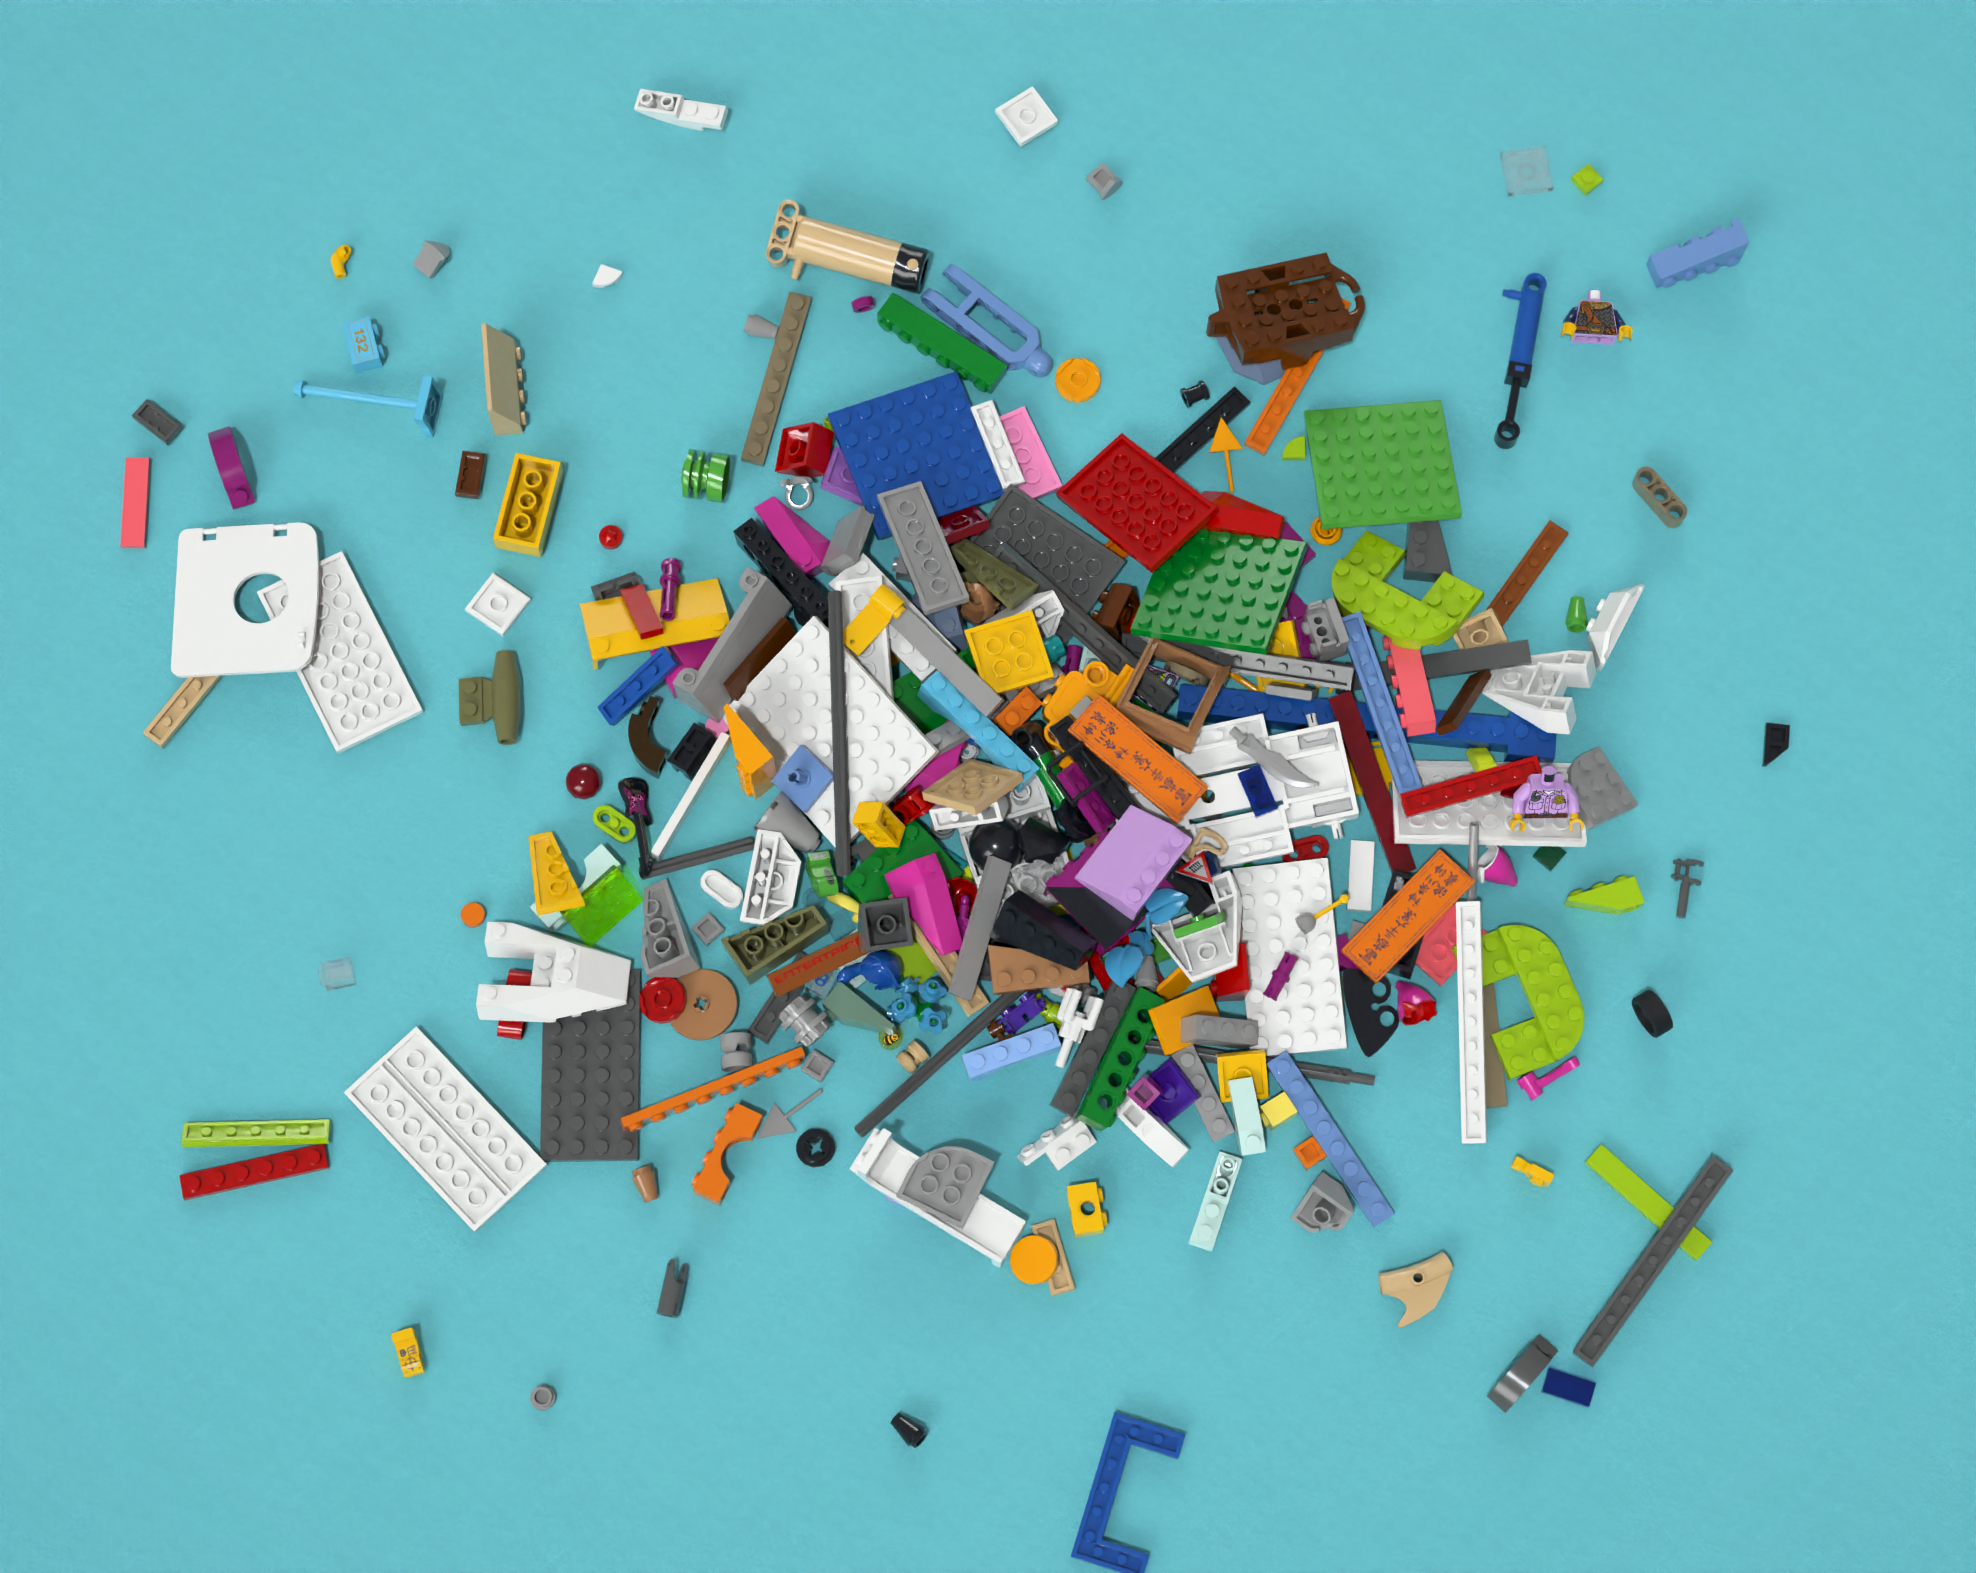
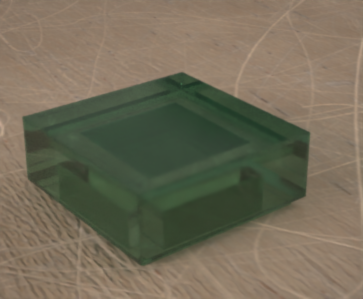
M1540 846L1532 857L1551 872L1567 852L1559 846Z

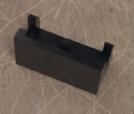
M693 723L667 761L675 771H681L687 779L692 781L715 744L716 738L710 731Z

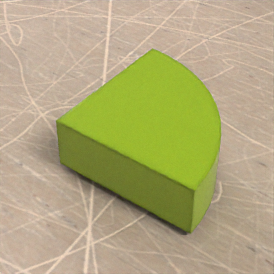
M1305 436L1294 438L1285 446L1282 460L1305 461Z

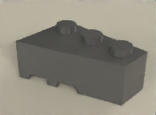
M1438 520L1408 522L1403 579L1435 583L1444 571L1452 575Z

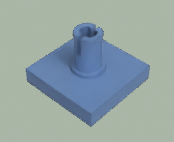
M800 745L771 781L803 812H808L833 782V772L804 745Z

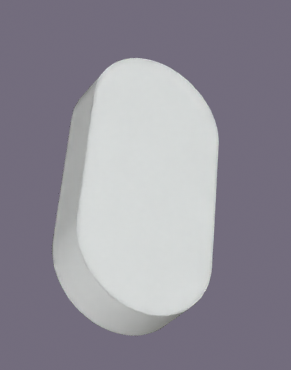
M709 870L702 875L701 887L703 891L727 909H736L742 904L743 892L741 888L719 871Z

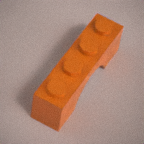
M738 1103L735 1104L734 1108L730 1107L724 1118L727 1122L723 1130L718 1129L713 1139V1142L716 1144L712 1152L707 1151L702 1161V1164L705 1166L701 1173H696L691 1183L694 1186V1194L721 1206L731 1186L730 1180L722 1170V1160L726 1151L738 1142L753 1141L764 1120L763 1115Z

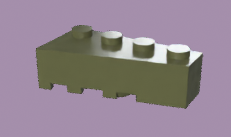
M812 905L785 915L784 918L773 922L771 920L764 926L741 931L740 934L730 938L729 936L722 938L721 942L748 984L751 985L830 932L826 921L816 907Z

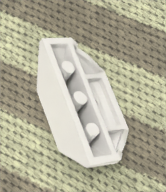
M1639 584L1611 592L1607 599L1602 598L1595 611L1599 612L1597 619L1591 618L1586 628V631L1589 632L1586 641L1590 651L1593 652L1597 670L1602 671L1645 587L1644 585Z
M1050 590L1033 594L1013 610L1006 608L987 619L984 624L1032 610L1041 638L1043 639L1055 635L1065 610L1055 592Z
M757 830L740 922L764 926L769 921H773L793 909L802 862L781 832Z

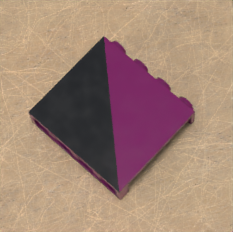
M1108 830L1099 835L1097 838L1098 842L1094 846L1090 844L1080 852L1081 857L1076 861L1070 860L1062 868L1063 872L1058 877L1056 875L1050 877L1045 883L1046 888L1043 893L1045 897L1050 893L1084 930L1098 941L1096 950L1102 957L1143 922L1146 913L1149 912L1145 905L1134 921H1132L1074 879L1109 834ZM1166 879L1157 889L1170 888L1175 890Z

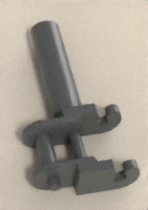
M1677 859L1673 861V864L1676 865L1675 874L1671 875V878L1675 879L1674 881L1682 880L1676 917L1686 918L1690 885L1696 884V886H1701V881L1690 879L1688 876L1689 868L1696 865L1703 867L1704 862L1686 859L1685 861ZM1681 866L1686 867L1685 876L1680 875Z

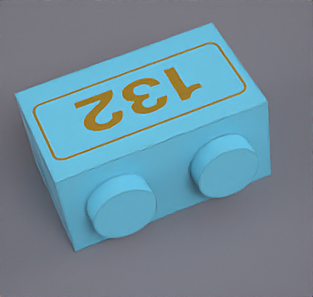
M370 317L342 323L355 372L359 373L383 367L381 358H385L382 344L377 345L376 338L380 337L377 324H372Z

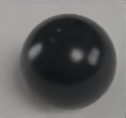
M1004 818L1001 822L976 825L970 834L968 842L969 854L975 865L984 871L988 856H994L1012 863L1010 870L1018 865L1024 856V851L1018 845V832L1020 828L1007 818Z

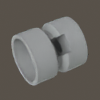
M734 1032L720 1036V1050L724 1052L721 1056L722 1071L738 1072L753 1066L752 1054L748 1052L752 1048L750 1033Z

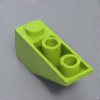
M1625 875L1614 879V883L1605 885L1604 882L1598 883L1591 887L1592 890L1583 892L1582 889L1573 891L1569 894L1564 904L1572 908L1621 915L1640 909L1645 902L1635 876L1628 878Z

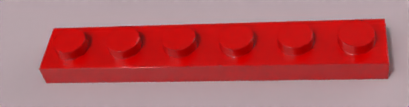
M1536 755L1400 794L1399 798L1405 817L1409 818L1519 787L1527 782L1529 775L1541 774L1542 770Z
M319 1144L179 1175L183 1199L190 1200L329 1169L325 1144Z

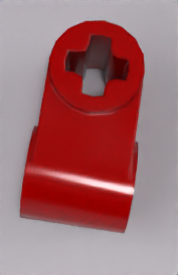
M919 785L897 798L890 809L904 825L917 817L923 816L934 805V803L923 799Z

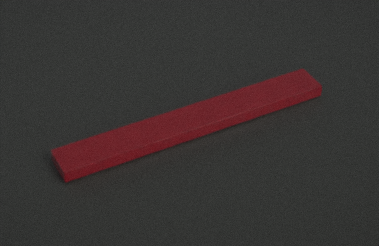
M1348 691L1328 699L1335 721L1339 722L1344 746L1391 874L1393 870L1402 873L1413 871L1416 869L1408 845L1394 844L1393 804L1352 692Z

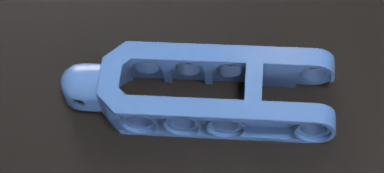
M950 264L942 274L967 297L958 308L931 288H928L920 297L927 308L965 338L1007 364L1008 371L1025 368L1036 377H1045L1050 373L1052 360L1046 352L1039 348L1038 329L957 266ZM974 303L978 306L981 305L993 314L994 319L1002 321L1011 328L1012 333L1016 332L1027 342L1019 351H1011L965 315V313Z

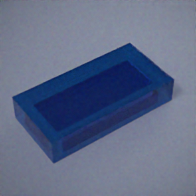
M1548 1368L1541 1393L1588 1408L1590 1407L1596 1383Z

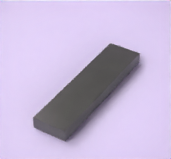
M798 952V954L792 962H795L807 955H805L802 952ZM808 983L779 997H776L774 992H772L747 1030L748 1033L769 1044L783 1023L779 1019V1014L801 995Z

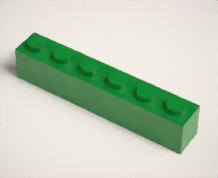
M893 292L877 313V322L883 330L887 332L892 331L897 334V337L906 344L911 343L921 354L933 357L940 366L948 367L954 372L957 371L960 379H967L974 383L975 388L981 392L986 391L992 394L1006 375L1007 364Z

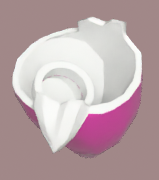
M1487 845L1486 848L1488 849L1478 860L1477 879L1481 884L1487 881L1515 887L1518 884V879L1512 861L1501 848L1502 845Z

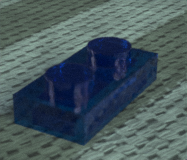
M1260 765L1237 774L1256 819L1278 810Z

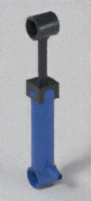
M1539 273L1529 274L1524 280L1521 291L1504 289L1502 292L1504 297L1520 300L1509 362L1504 379V384L1511 385L1506 417L1498 425L1494 435L1496 445L1502 449L1512 448L1520 434V428L1514 421L1520 387L1527 388L1530 380L1531 364L1544 293L1547 286L1545 277ZM1534 285L1538 287L1539 290H1532L1529 288V286ZM1507 431L1511 433L1512 437L1507 438L1502 435V432Z

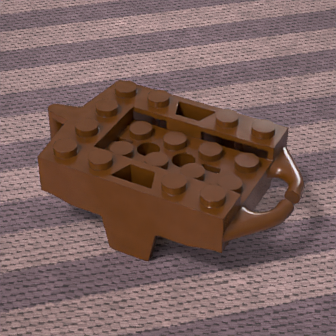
M1327 252L1217 276L1215 293L1219 311L1209 315L1206 335L1209 337H1226L1242 365L1280 359L1281 368L1285 370L1306 365L1314 351L1352 341L1365 311V301L1363 295H1358L1354 298L1356 308L1353 311L1349 312L1348 309L1344 308L1336 283H1346L1352 293L1359 292L1360 286L1350 274L1331 264ZM1324 275L1325 277L1322 279H1317L1289 286L1290 282ZM1254 290L1253 294L1247 295V292Z

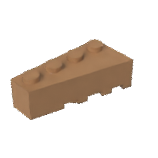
M992 945L987 947L993 995L1083 986L1090 983L1087 962L1075 971L1022 949Z

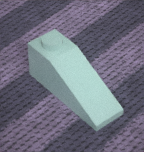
M1252 1076L1228 1080L1238 1152L1242 1156L1266 1152Z

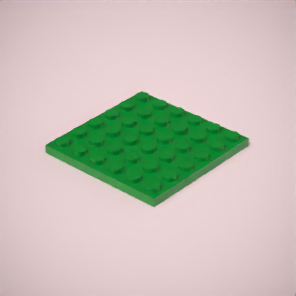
M1201 528L1153 572L1130 628L1131 634L1267 655L1306 553V542L1236 535L1226 531L1214 532Z

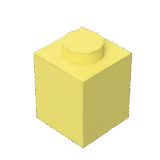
M1285 1091L1259 1108L1262 1125L1264 1127L1268 1126L1271 1131L1294 1118L1298 1112Z

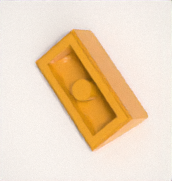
M1178 967L1156 987L1154 994L1165 999L1164 1003L1177 998L1192 982L1182 969Z

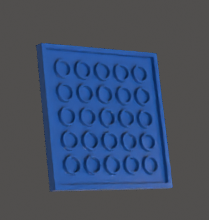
M957 371L828 413L827 418L866 511L875 515L871 525L877 540L892 536L878 503L877 494L921 481L935 516L938 519L973 505L978 507L1000 499L1004 493L971 412V404Z

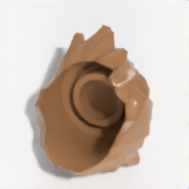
M969 581L964 583L970 598L969 602L961 604L960 612L962 616L976 624L982 623L984 620L989 619V617L994 616L995 611L999 609L998 606L1000 605L994 598V595L980 583H969Z

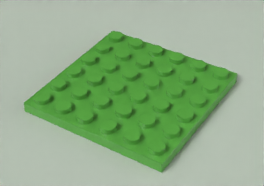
M1441 400L1304 411V422L1322 529L1461 518L1462 511Z

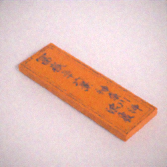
M1100 694L1068 729L1071 735L1078 741H1083L1085 747L1176 824L1208 789L1207 785Z
M1439 849L1346 944L1341 952L1377 984L1475 884V880Z

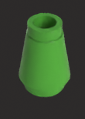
M1574 596L1570 598L1565 625L1571 632H1583L1589 624L1584 598Z

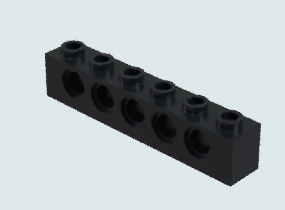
M752 518L735 529L733 533L737 545L808 621L813 616H817L829 629L828 599Z

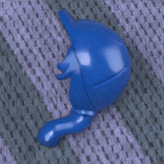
M883 950L873 951L862 962L844 967L839 972L837 981L846 984L853 978L863 975L870 983L877 984L874 988L875 990L888 988L897 990L899 989L898 984L902 974L901 964L898 958L890 952Z

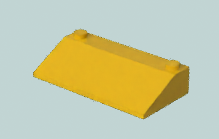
M718 578L679 585L676 589L675 618L671 621H664L660 618L662 589L646 591L661 622L664 634L643 640L640 639L621 596L580 604L593 670L598 669V661L602 659L660 649L662 646L670 647L720 637L730 621Z

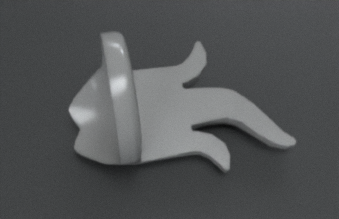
M794 476L791 479H784L779 483V486H786L785 500L790 508L804 510L811 505L813 492L809 485V482H812L810 477ZM795 485H803L808 493V499L803 505H795L790 499L792 487Z

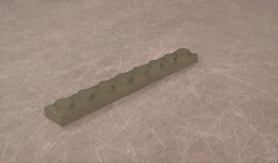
M793 292L788 294L742 452L741 461L764 467L811 305L812 297Z

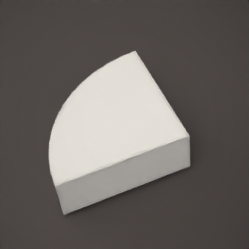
M601 264L592 285L596 288H605L604 286L617 283L623 273Z

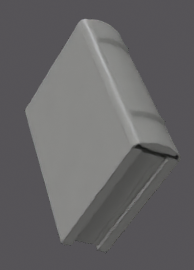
M864 506L838 520L820 567L827 575L834 576L857 563L875 516L873 513L870 514L866 511Z

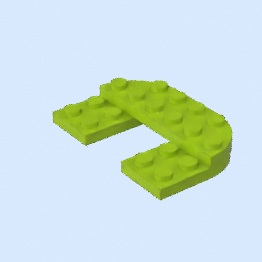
M1366 530L1343 560L1339 558L1334 566L1331 584L1338 610L1343 616L1361 612L1365 625L1392 639V644L1402 648L1421 650V646L1434 644L1435 647L1449 640L1483 599L1484 592L1444 571L1421 601L1385 583L1406 556L1405 550Z
M1507 925L1482 935L1483 987L1516 975L1535 1017L1490 1036L1508 1080H1512L1553 1064L1566 1056L1576 1046L1582 1035L1585 1018L1584 1009L1559 950L1546 935L1534 928L1523 925ZM1456 945V946H1453L1451 949H1452L1453 954H1454V956H1455V958H1456V960H1457V945Z

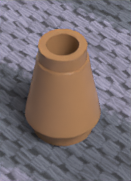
M650 1165L631 1171L633 1175L631 1179L644 1202L647 1203L658 1199L655 1172L651 1169Z

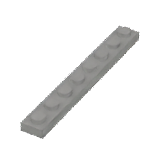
M1055 663L1051 664L1054 674L1053 679L1027 686L1039 700L1048 693L1054 692L1057 688L1054 686V683L1061 673L1065 675ZM1022 688L1000 694L1004 701L988 719L996 724L992 719ZM951 721L925 734L927 739L939 751L934 758L971 738Z

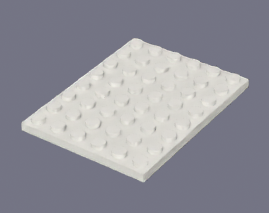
M813 616L751 681L742 697L738 701L733 700L729 705L771 753L774 759L776 774L800 745H804L833 772L829 629L817 616ZM844 647L849 838L851 844L861 833L852 823L858 803L883 802L887 806L939 751ZM724 714L723 719L727 724L726 715ZM833 781L811 809L804 813L836 848Z

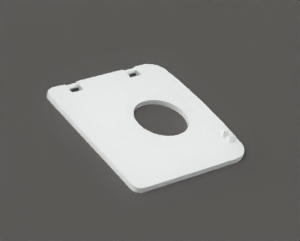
M296 522L278 525L227 526L210 529L193 528L185 529L179 534L171 671L176 677L188 678L294 672L308 665L313 655L319 601L318 537L310 525ZM287 530V536H275V531ZM216 534V540L204 541V535ZM259 574H272L281 578L288 588V601L280 615L265 623H251L238 615L235 608V597L238 589L246 580Z

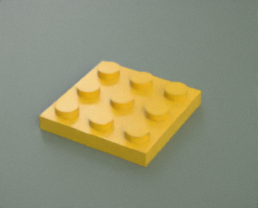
M1032 610L964 630L977 674L999 695L1054 678Z

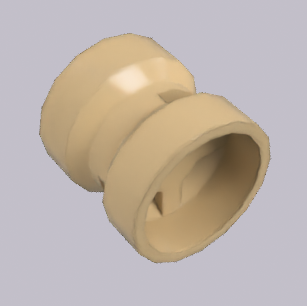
M912 1040L908 1044V1048L904 1052L898 1053L895 1058L905 1070L912 1074L917 1070V1066L920 1063H924L929 1059V1056L916 1041Z

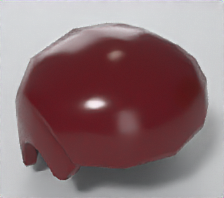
M581 763L573 766L566 776L568 792L574 798L583 800L594 797L601 788V774L590 764Z

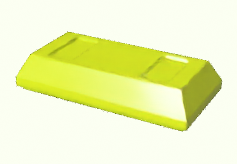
M1469 748L1465 752L1475 773L1497 767L1487 748Z

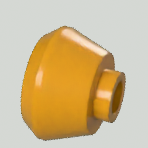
M1318 516L1311 524L1310 533L1317 543L1331 545L1336 543L1341 537L1342 528L1322 529L1320 516Z

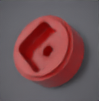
M614 525L603 527L599 533L601 545L609 550L618 548L623 541L621 530Z

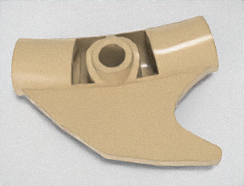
M1444 1252L1415 1265L1378 1274L1381 1295H1388L1399 1299L1406 1306V1312L1398 1323L1399 1328L1419 1320L1436 1307L1445 1290L1450 1274L1454 1271L1452 1263ZM1413 1277H1418L1420 1282H1415Z

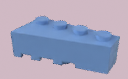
M1739 218L1731 221V227L1722 230L1721 226L1712 229V232L1702 239L1699 236L1691 238L1684 243L1683 247L1680 244H1676L1650 255L1646 265L1656 288L1662 286L1668 288L1675 285L1677 281L1683 279L1689 281L1696 278L1699 274L1705 272L1706 274H1711L1720 267L1737 265L1749 244Z

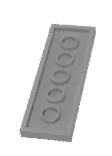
M919 481L877 494L878 503L924 615L926 616L969 602L970 597L922 482Z

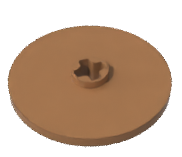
M706 969L695 970L677 979L686 992L687 1003L684 1012L676 1020L670 1022L672 1027L682 1036L698 1041L709 1040L725 1032L732 1024L738 1006L736 992L728 979L718 972ZM699 1000H703L704 1003L708 1002L704 1005V1010H701L699 1007L696 1008L699 1005Z

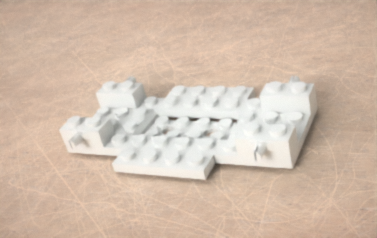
M1263 713L1201 727L1191 754L1173 748V757L1196 777L1258 764L1250 755L1238 749L1237 741L1229 734L1230 730L1235 726L1243 734H1252L1265 749L1280 753L1301 774L1319 782V786L1299 788L1287 785L1274 778L1261 766L1201 778L1199 780L1208 786L1207 790L1215 794L1214 801L1205 803L1200 797L1176 824L1114 770H1111L1143 811L1172 824L1193 839L1190 845L1193 844L1201 828H1206L1220 835L1228 846V850L1224 855H1217L1221 868L1294 853L1290 829L1311 825V828L1326 825L1331 826L1334 839H1338V835L1339 839L1343 838L1341 824L1347 820L1359 817L1339 722L1318 725L1316 713H1312V720L1310 714L1306 715L1309 728L1268 736ZM1253 780H1257L1262 784V789L1258 793H1252L1248 789V784ZM1278 801L1283 802V805L1198 824L1189 823V820L1249 809L1250 807L1272 804ZM1205 835L1201 837L1198 845L1206 844L1221 850V846L1213 838ZM1204 849V850L1198 851V852H1196V856H1197L1198 854H1200L1202 851H1203L1204 853H1206V852H1208L1209 850Z

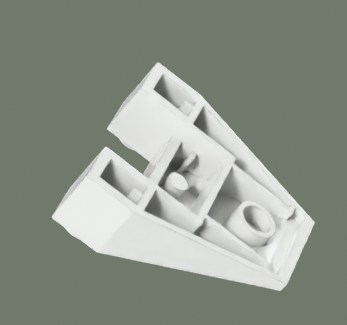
M1576 650L1531 655L1532 663L1529 665L1491 670L1492 676L1482 690L1483 695L1543 731L1557 734H1570L1577 719L1573 697H1563L1567 687L1590 688L1596 676L1593 652Z
M1230 870L1211 877L1213 885L1209 884L1216 904L1211 905L1201 913L1206 918L1224 912L1225 922L1177 939L1173 930L1191 923L1190 918H1193L1191 914L1176 919L1172 918L1158 925L1153 924L1150 920L1151 932L1192 983L1238 966L1243 900L1237 882Z

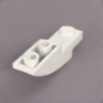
M640 89L634 106L635 111L646 116L699 131H704L705 128L722 130L728 114V108L723 105L685 100L682 95Z
M1126 1086L1124 1090L1126 1097L1121 1106H1117L1115 1110L1117 1112L1116 1115L1171 1167H1175L1190 1149L1158 1116H1155L1148 1108L1144 1111L1127 1095L1130 1089Z

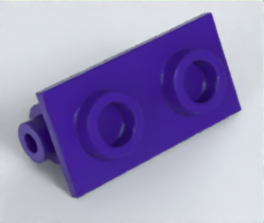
M1039 990L1034 994L1029 991L1019 999L1021 1002L1019 1006L1014 1009L1011 1005L1000 1014L1003 1018L997 1023L1000 1024L1004 1021L1006 1032L1008 1034L1016 1033L1028 1023L1023 1014L1026 1013L1030 1020H1032L1045 1010L1044 1007L1047 1003L1043 998L1038 999L1036 997L1040 993Z

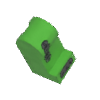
M828 850L810 853L807 856L806 871L818 898L838 895V882L830 863L831 857Z

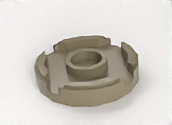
M1168 660L1165 663V671L1170 673L1172 670L1175 675L1186 682L1206 687L1209 678L1178 663Z

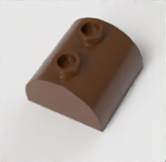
M1113 583L1109 591L1104 590L1100 596L1102 606L1099 611L1094 610L1090 618L1121 645L1122 633L1126 631L1140 603L1133 587L1121 583Z

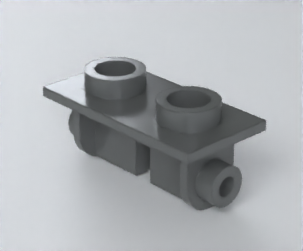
M634 571L591 587L596 601L621 596L620 589L639 585V580Z

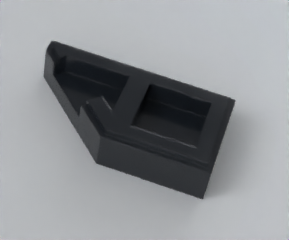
M1765 724L1762 766L1766 767L1789 748L1790 725Z

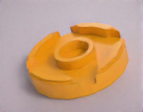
M1068 359L1056 371V389L1061 397L1069 402H1087L1099 391L1101 383L1100 372L1096 365L1088 359Z
M1030 1235L1022 1238L1014 1245L1011 1251L1010 1265L1012 1272L1019 1280L1026 1284H1042L1047 1282L1054 1276L1058 1268L1059 1260L1056 1247L1050 1240L1042 1236Z

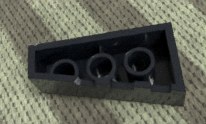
M1020 889L1004 901L989 936L1075 971L1090 960L1098 942Z

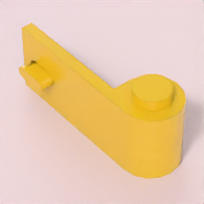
M882 584L872 594L869 603L844 629V645L859 657L894 618L899 619L906 610L904 607L906 602L885 584Z

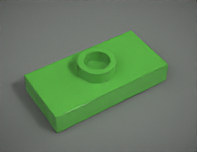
M1224 912L1206 918L1203 914L1190 918L1191 923L1173 930L1175 938L1178 939L1225 922L1226 917Z

